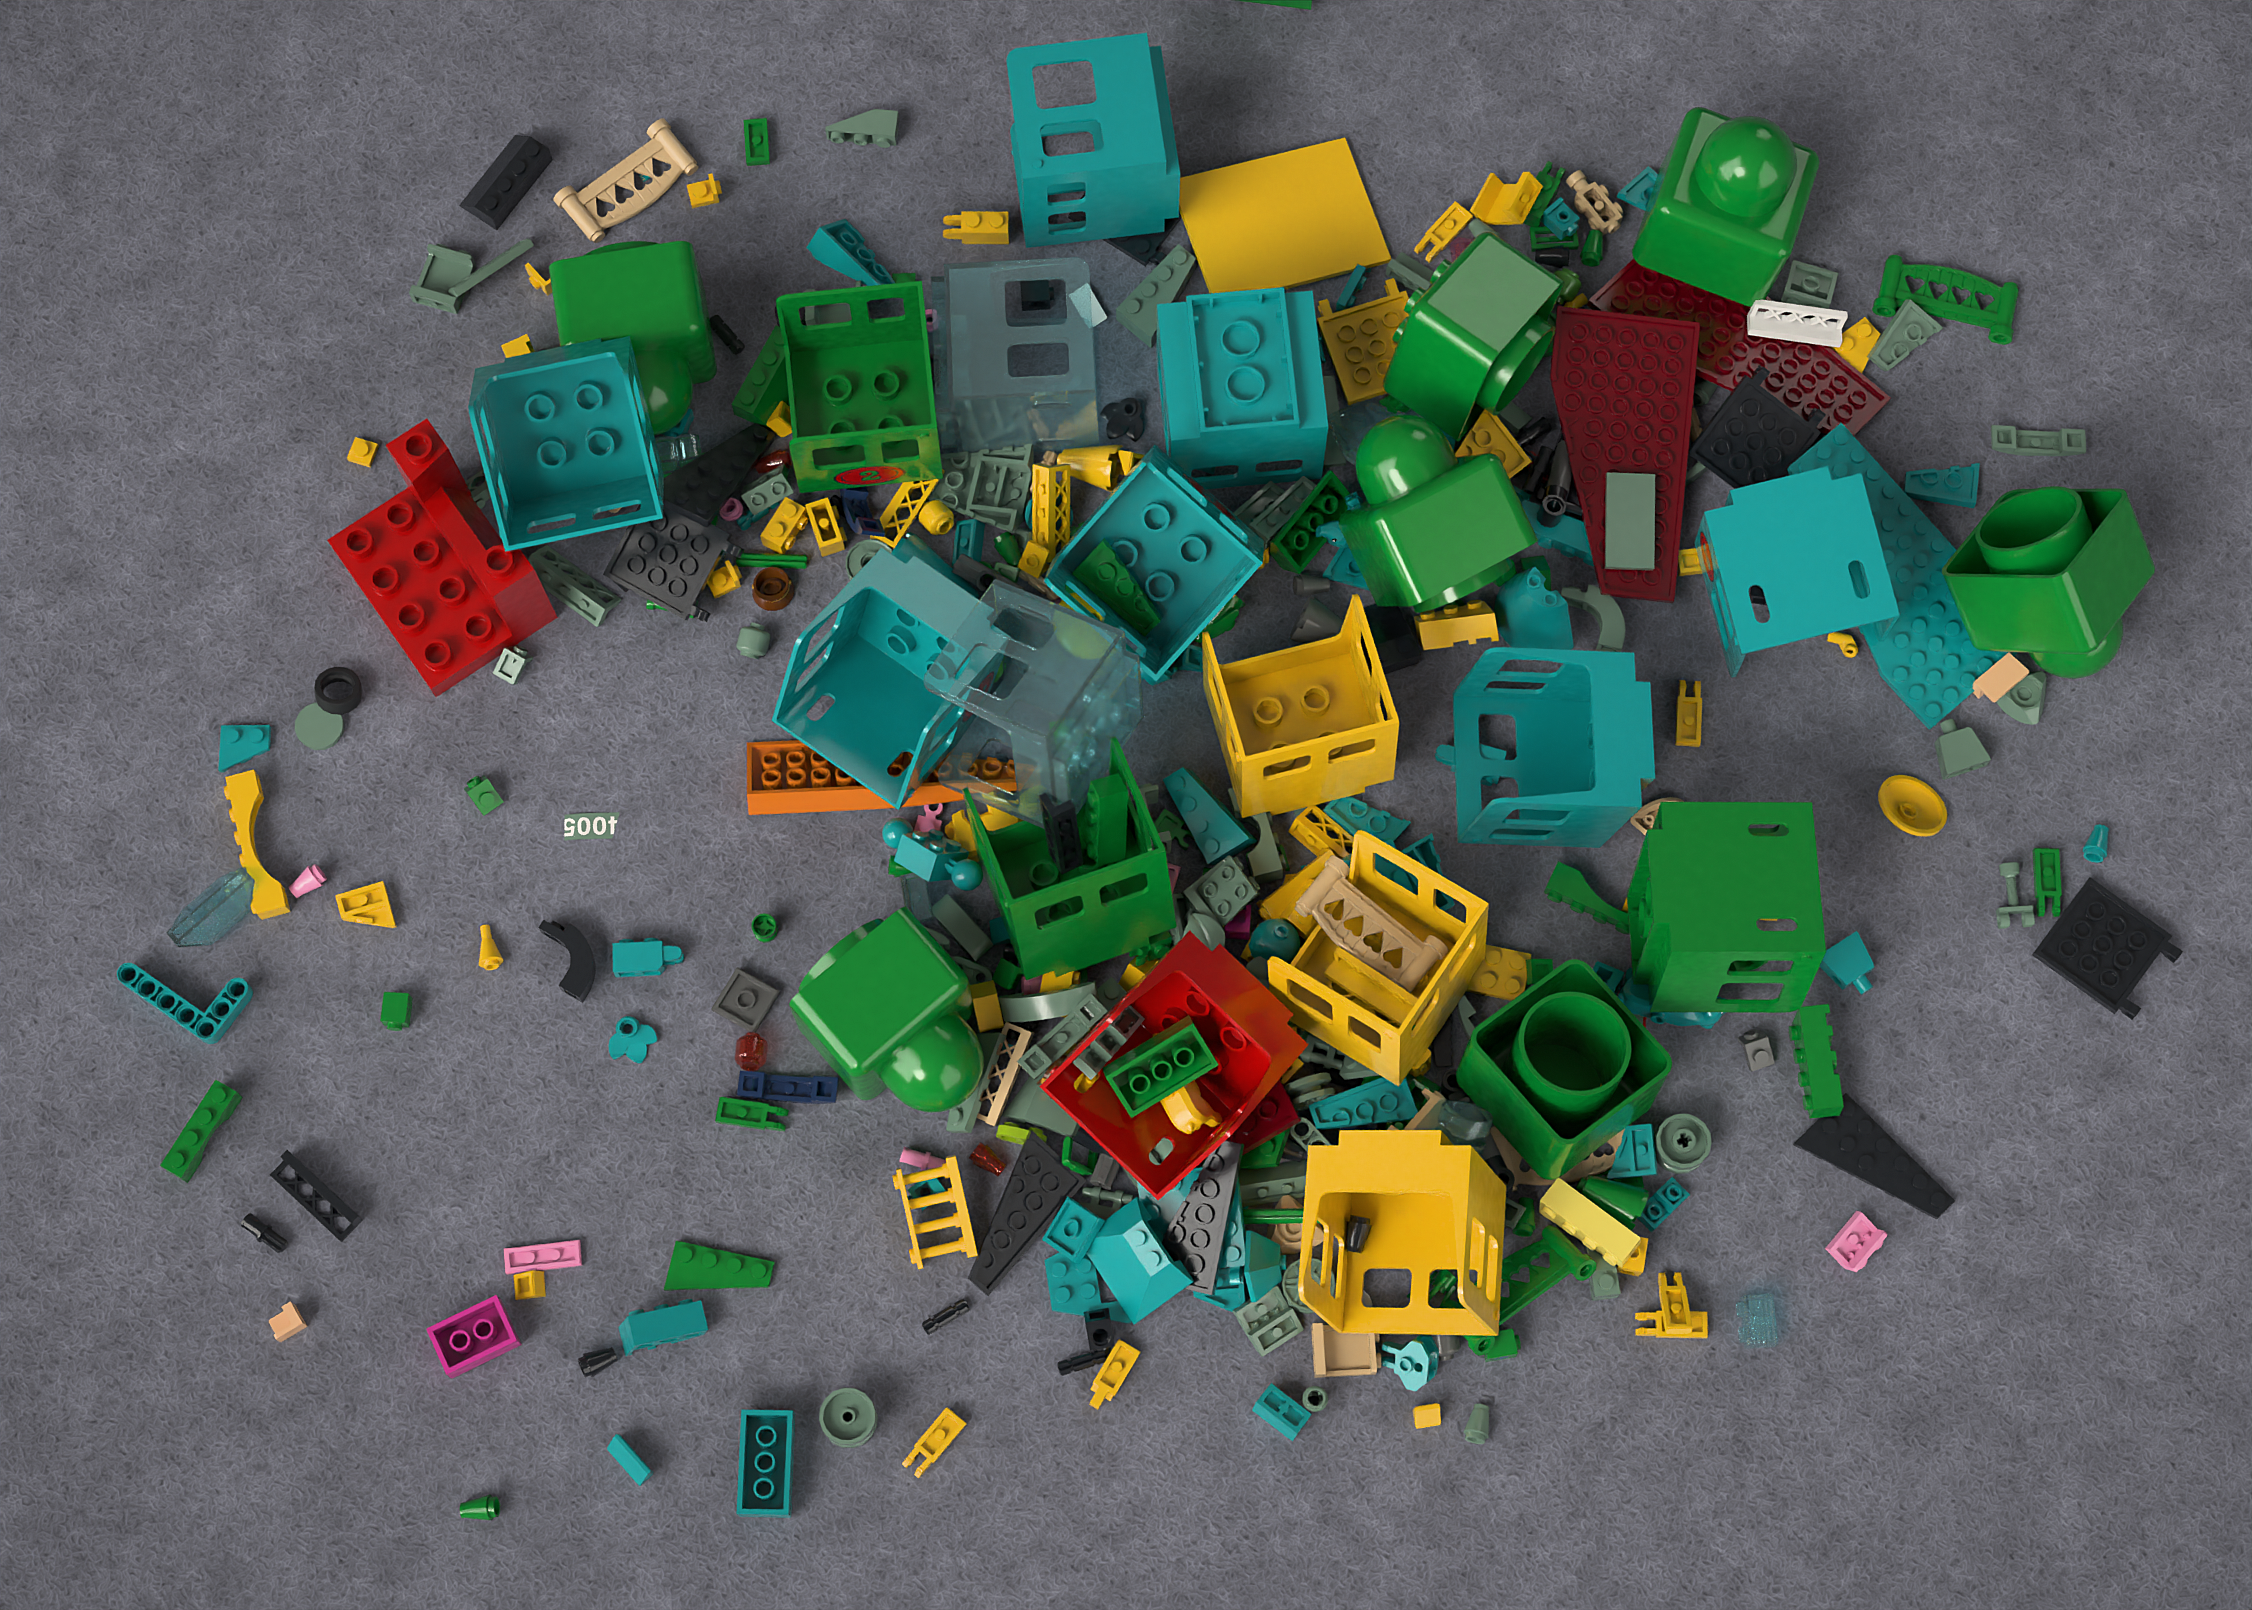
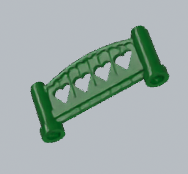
M1890 255L1885 262L1878 298L1874 300L1872 311L1879 316L1893 317L1896 314L1897 307L1900 308L1906 299H1910L1929 315L1990 329L1988 339L1991 342L2006 345L2011 343L2013 338L2012 323L2019 289L2018 285L2013 282H2006L2004 286L1999 287L1979 276L1950 267L1925 264L1906 265L1903 264L1902 257ZM1907 276L1924 281V285L1914 294L1911 293L1905 280ZM1928 283L1944 284L1947 286V290L1935 299ZM1953 287H1957L1960 290L1966 289L1971 295L1959 305L1951 289ZM1975 293H1982L1984 296L1991 295L1994 301L1984 310H1981L1975 298Z
M1552 1225L1545 1227L1541 1233L1542 1240L1528 1245L1502 1260L1501 1283H1509L1510 1296L1508 1298L1500 1296L1499 1325L1570 1273L1579 1281L1588 1279L1596 1270V1262L1588 1254H1583L1557 1227ZM1542 1253H1549V1268L1531 1264L1532 1260L1538 1259ZM1521 1268H1529L1530 1282L1526 1283L1511 1279V1276L1519 1273ZM1452 1299L1446 1300L1441 1305V1308L1466 1309L1460 1301H1453ZM1462 1335L1468 1341L1469 1348L1478 1356L1488 1353L1495 1344L1494 1336Z

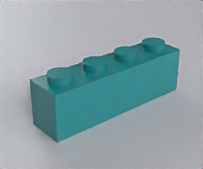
M1523 500L1522 506L1538 538L1539 546L1545 549L1553 547L1561 550L1560 553L1566 557L1573 558L1577 556L1582 558L1583 562L1587 565L1594 566L1584 522L1563 514L1557 526L1552 528L1544 527L1537 520V512L1540 505Z

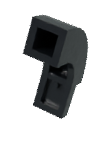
M543 920L538 927L540 932L564 946L570 953L569 969L558 986L563 992L583 1003L595 979L596 964L592 949L583 934L572 924H569L564 932L565 928L553 920L551 923Z

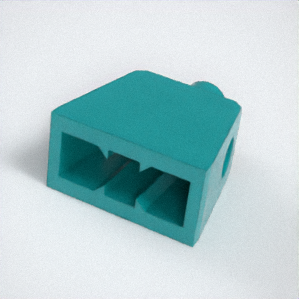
M1857 931L1826 950L1820 968L1842 990L1854 984L1859 993L1863 995L1873 988L1866 975L1873 970L1874 963Z

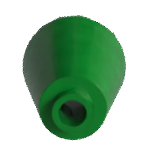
M1587 1175L1586 1178L1581 1177L1575 1188L1576 1191L1631 1231L1636 1225L1632 1222H1635L1637 1217L1641 1216L1649 1197V1191L1645 1188L1592 1175Z

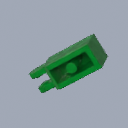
M1550 161L1546 163L1542 172L1539 171L1536 177L1543 187L1523 222L1530 227H1539L1542 223L1543 213L1551 206L1555 199L1560 182L1566 172V169L1561 167L1555 178L1548 175L1553 165Z

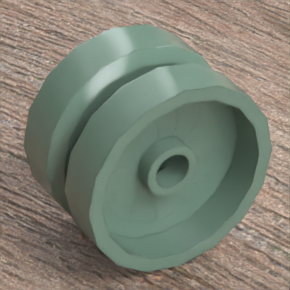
M1675 1114L1667 1118L1654 1135L1657 1163L1666 1171L1675 1174H1685L1697 1169L1708 1156L1712 1145L1711 1134L1706 1124L1698 1117L1690 1114ZM1677 1142H1683L1685 1147L1683 1148L1682 1144L1678 1145Z
M842 1388L833 1391L825 1398L820 1408L819 1421L824 1434L833 1444L842 1448H856L864 1445L873 1437L877 1428L878 1415L874 1404L865 1393L855 1388ZM849 1413H851L853 1416L851 1421L846 1422L843 1420L844 1416L848 1417Z

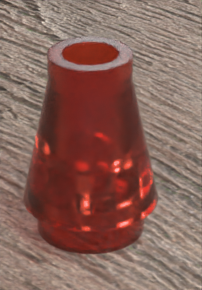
M778 449L761 458L755 466L758 474L768 473L782 464L787 469L792 468V463L787 449Z
M981 1142L969 1156V1159L973 1161V1165L993 1173L997 1177L1007 1166L988 1144L984 1145Z

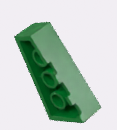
M1119 773L1090 781L1079 832L1086 843L1089 857L1094 858L1097 866L1126 858L1128 789Z
M1829 1004L1801 1007L1798 1009L1792 1025L1789 1026V1038L1791 1041L1794 1040L1795 1049L1793 1050L1794 1062L1799 1064L1800 1072H1798L1799 1086L1804 1088L1805 1093L1803 1095L1804 1110H1808L1810 1119L1839 1116L1844 1107L1840 1077L1838 1073H1834L1837 1067L1836 1051L1830 1050L1833 1029L1832 1025L1827 1026L1826 1016L1830 1013Z

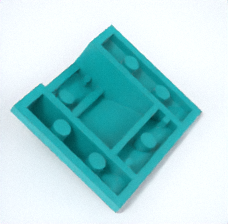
M1138 1197L1105 1220L1086 1252L1133 1325L1194 1282L1180 1260L1175 1262L1172 1260L1147 1221L1152 1217Z

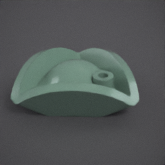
M2043 671L2029 672L2024 679L1997 701V704L2013 719L2025 724H2037L2040 721L2044 708L2046 674Z

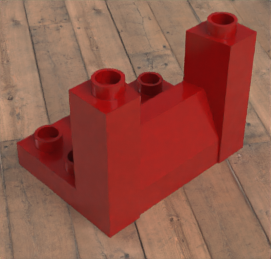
M426 418L386 444L408 488L327 541L432 693L437 697L500 656L504 648L517 645L558 617L535 569L520 549L505 552L502 539L471 497L472 494L449 448Z

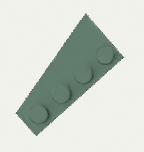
M1178 244L1116 308V320L1152 348L1157 337V304L1176 303L1196 270V258Z

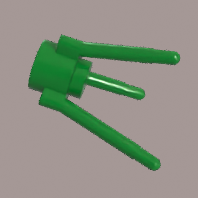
M1440 1269L1439 1272L1434 1271L1430 1276V1283H1432L1431 1285L1434 1288L1429 1292V1301L1437 1292L1444 1294L1446 1291L1439 1308H1441V1305L1446 1300L1450 1299L1457 1289L1454 1284L1458 1279L1447 1269Z

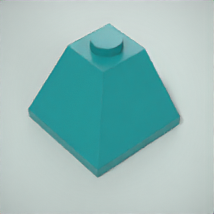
M1246 1231L1244 1274L1251 1302H1257L1282 1281L1283 1270H1287V1256L1282 1255L1280 1244L1253 1231Z

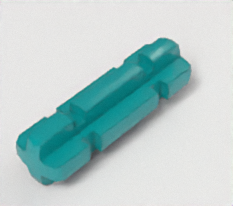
M779 502L755 515L749 509L745 516L741 515L736 520L737 525L743 531L751 527L752 522L756 523L769 513V509L773 510L777 507Z

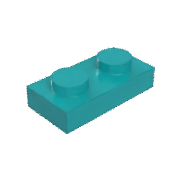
M1357 264L1336 303V312L1354 306L1357 300L1355 296L1357 290L1362 291L1367 282V277H1365L1366 267Z

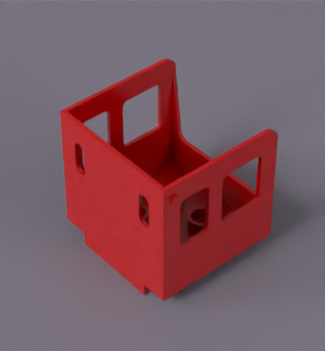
M1189 930L1109 1010L1059 1066L1056 1065L1050 1071L1051 1075L1039 1087L1146 1190L1159 1200L1169 1190H1173L1187 1174L1237 1130L1309 1044L1287 1024L1294 1014L1220 943L1211 951ZM1129 1005L1143 1016L1145 1020L1104 1066L1153 1037V1034L1164 1031L1189 1015L1219 1064L1195 1079V1082L1199 1087L1201 1097L1208 1102L1215 1112L1220 1113L1223 1121L1215 1127L1202 1124L1200 1129L1187 1134L1173 1125L1160 1101L1131 1118L1106 1079L1102 1069L1098 1072V1079L1085 1093L1078 1092L1074 1087V1082L1083 1072L1072 1062ZM1161 1139H1169L1173 1145L1172 1151L1159 1165L1153 1164L1149 1159L1150 1152Z

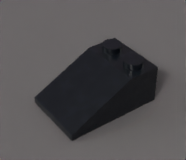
M1376 604L1364 607L1363 609L1384 675L1418 664L1421 654L1398 606H1377ZM1361 632L1362 650L1372 673L1371 660Z

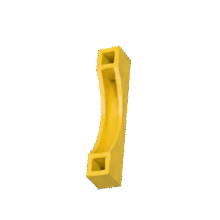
M250 770L225 777L227 785L223 787L226 799L231 800L232 808L229 809V815L232 823L236 822L237 831H234V837L237 845H241L242 854H239L242 867L246 868L248 876L244 877L247 890L251 891L253 899L250 900L251 910L261 920L290 912L285 888L265 871L255 849V820L264 800L259 775L255 770Z

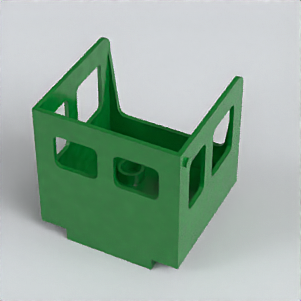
M1116 736L1110 737L1109 776L1119 773L1126 788L1128 784L1138 812L1137 815L1128 793L1125 859L1097 866L1094 858L1089 857L1086 843L1079 832L1084 865L1061 874L1048 853L1042 814L998 830L989 831L986 829L975 807L968 788L962 789L978 861L1026 980L1054 971L1056 977H1059L1066 973L1080 970L1150 945V936L1177 927L1166 849L1159 837ZM1086 799L1073 803L1079 831ZM1151 840L1154 844L1155 850L1152 849Z

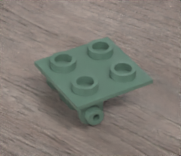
M1229 857L1197 890L1224 927L1259 894L1258 890H1260V887L1255 882L1250 883L1234 859Z

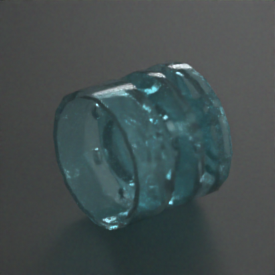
M1454 1100L1445 1101L1441 1105L1438 1116V1123L1440 1125L1435 1130H1441L1454 1145H1471L1483 1158V1149L1486 1147V1140L1483 1137L1488 1136L1490 1133L1493 1115L1482 1107L1471 1103Z

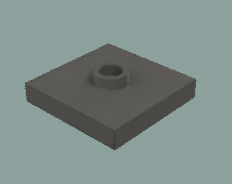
M737 967L711 1010L755 1035L779 996L780 991Z

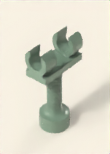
M2009 862L2000 864V876H2004L2007 881V895L2010 906L1999 907L1996 910L1998 929L2010 927L2009 914H2021L2022 926L2032 927L2035 923L2033 905H2018L2015 876L2020 874L2019 863Z

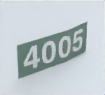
M620 812L564 815V841L611 839Z

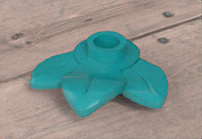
M623 1017L617 1022L616 1033L609 1040L610 1056L615 1060L626 1054L633 1062L641 1064L647 1055V1045L657 1042L656 1033L652 1027L640 1024L634 1017ZM625 1026H633L632 1032L625 1033Z

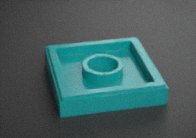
M1067 1196L1042 1240L1073 1262L1080 1264L1105 1220L1073 1198Z

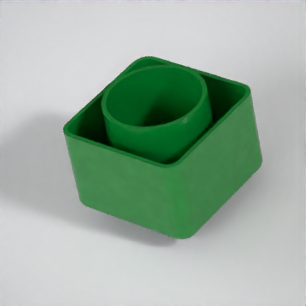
M1492 232L1479 234L1453 263L1444 259L1430 279L1431 287L1427 291L1419 287L1411 295L1404 307V311L1409 316L1402 321L1393 335L1392 340L1397 343V346L1383 380V388L1389 395L1424 419L1432 422L1457 442L1475 424L1484 409L1494 416L1501 413L1533 374L1554 337L1556 328L1547 321L1565 283Z
M1572 959L1564 962L1475 1027L1457 1068L1456 1080L1464 1092L1541 1178L1554 1180L1564 1175L1651 1108L1672 1068V1060L1669 1053L1594 970L1584 961Z

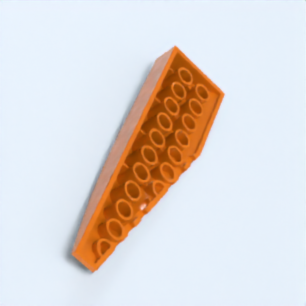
M799 740L747 742V802L749 815L895 808ZM910 752L901 753L887 769L888 774L892 777L900 776L910 765L913 754ZM950 752L902 807L964 800L962 791L964 788H968L973 799L987 796L993 792L1001 794L1043 784L1041 764L1009 760L1006 763L1000 762L994 757H987L986 760L975 759L970 754H963L962 757L952 756Z

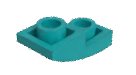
M1671 1177L1646 1202L1641 1216L1637 1218L1652 1233L1690 1194Z

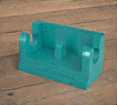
M1272 1383L1260 1396L1252 1409L1253 1412L1292 1442L1312 1415Z

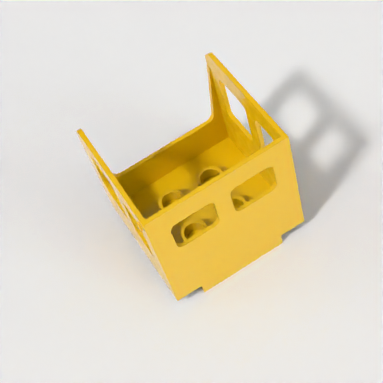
M1358 594L1352 595L1347 614L1338 635L1228 664H1218L1208 631L1202 632L1203 688L1242 818L1270 811L1271 816L1364 793L1366 786L1394 780L1399 718ZM1361 632L1371 660V675L1361 646ZM1380 695H1382L1383 702L1386 708L1387 721L1384 720L1380 706Z
M1358 830L1354 835L1347 881L1420 941L1424 942L1429 935L1441 940L1447 946L1448 953L1442 960L1438 959L1411 992L1412 995L1418 998V1001L1401 1026L1324 976V972L1334 960V952L1338 946L1319 924H1317L1291 964L1275 956L1269 958L1267 961L1269 990L1294 1014L1289 1021L1395 1085L1400 1086L1412 1066L1416 1067L1468 989L1469 981L1485 959L1489 903L1373 835ZM1375 853L1413 874L1418 879V895L1381 875L1375 869ZM1436 889L1465 905L1466 923L1437 907ZM1344 900L1333 902L1326 913L1332 914L1335 920H1341ZM1363 916L1344 921V927L1347 930H1352L1354 936L1362 935ZM1383 932L1364 937V944L1371 946L1372 950L1376 953L1381 952ZM1403 948L1385 952L1383 959L1386 962H1391L1393 968H1400Z
M1340 1130L1339 1145H1308L1298 1281L1300 1300L1338 1333L1498 1336L1506 1185L1471 1145H1454L1441 1130ZM1350 1215L1370 1219L1369 1225H1371V1229L1362 1253L1346 1251L1347 1221L1350 1220ZM1317 1220L1324 1228L1320 1285L1311 1277L1312 1246ZM1334 1236L1339 1242L1335 1298L1331 1296L1330 1292ZM1369 1269H1409L1412 1273L1409 1305L1404 1308L1365 1307L1363 1305L1365 1272ZM1452 1269L1458 1271V1298L1466 1309L1430 1307V1276L1434 1270ZM1469 1270H1476L1478 1272L1477 1287L1470 1281Z

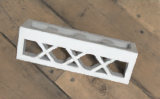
M1755 300L1747 315L1748 335L1839 348L1842 344V327L1848 315L1846 311L1768 300ZM1758 309H1769V311L1759 312ZM1784 312H1792L1790 315H1781ZM1807 315H1813V316H1815V317L1810 318V319H1809V318H1804V317L1807 316ZM1831 318L1838 319L1837 322H1830L1826 320Z

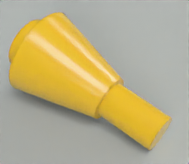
M490 925L480 926L482 941L479 966L486 970H494L503 963V958L492 939Z

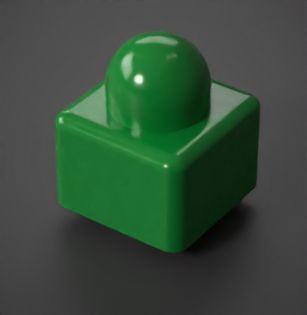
M1704 107L1690 109L1686 113L1659 169L1632 248L1633 258L1643 267L1749 307L1753 306L1755 300H1765L1792 253L1819 168L1820 161L1817 153L1807 146L1791 141L1790 137L1779 125L1759 116L1731 118Z
M647 241L621 242L597 248L580 257L562 259L550 264L549 273L560 347L600 338L604 342L630 336L654 436L665 433L675 427L684 418L690 407L693 385L708 382L717 373L706 294L693 244L687 241L661 244Z
M1396 415L1386 418L1375 424L1363 437L1357 450L1355 466L1357 479L1367 500L1347 510L1339 519V528L1377 606H1413L1416 613H1421L1453 602L1486 586L1507 573L1513 567L1509 557L1538 541L1507 472L1497 455L1486 453L1456 457L1444 433L1432 422L1414 415Z
M2059 486L2015 489L2003 494L1942 568V574L1972 645L1976 649L1981 651L2028 652L2035 663L2043 670L2052 675L2068 679L2084 678L2098 673L2114 659L2123 639L2122 615L2155 572V564L2128 494L2124 489H2069Z
M906 906L898 909L885 921L883 919L872 920L839 941L810 969L799 986V992L789 1003L799 1030L861 1100H871L889 1088L901 1102L913 1109L931 1113L943 1112L965 1102L976 1090L981 1080L984 1067L982 1046L975 1032L966 1023L974 1010L968 977Z

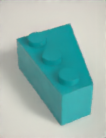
M693 1299L682 1300L678 1302L677 1306L669 1307L668 1304L658 1305L653 1308L654 1311L644 1312V1309L632 1311L618 1327L625 1357L633 1355L632 1352L634 1350L647 1347L648 1350L655 1349L656 1345L670 1342L673 1344L702 1336L708 1331L701 1300L693 1302Z

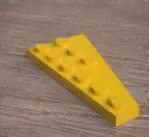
M1485 409L1455 452L1456 457L1486 453L1495 454L1500 458L1509 479L1532 462L1497 415L1494 416Z

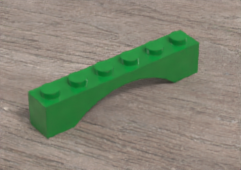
M1558 861L1544 890V893L1548 895L1547 898L1556 903L1565 902L1570 905L1571 910L1580 914L1586 912L1593 915L1592 918L1596 922L1601 924L1608 922L1614 925L1618 932L1628 935V913L1617 910L1605 903L1593 892L1580 871Z

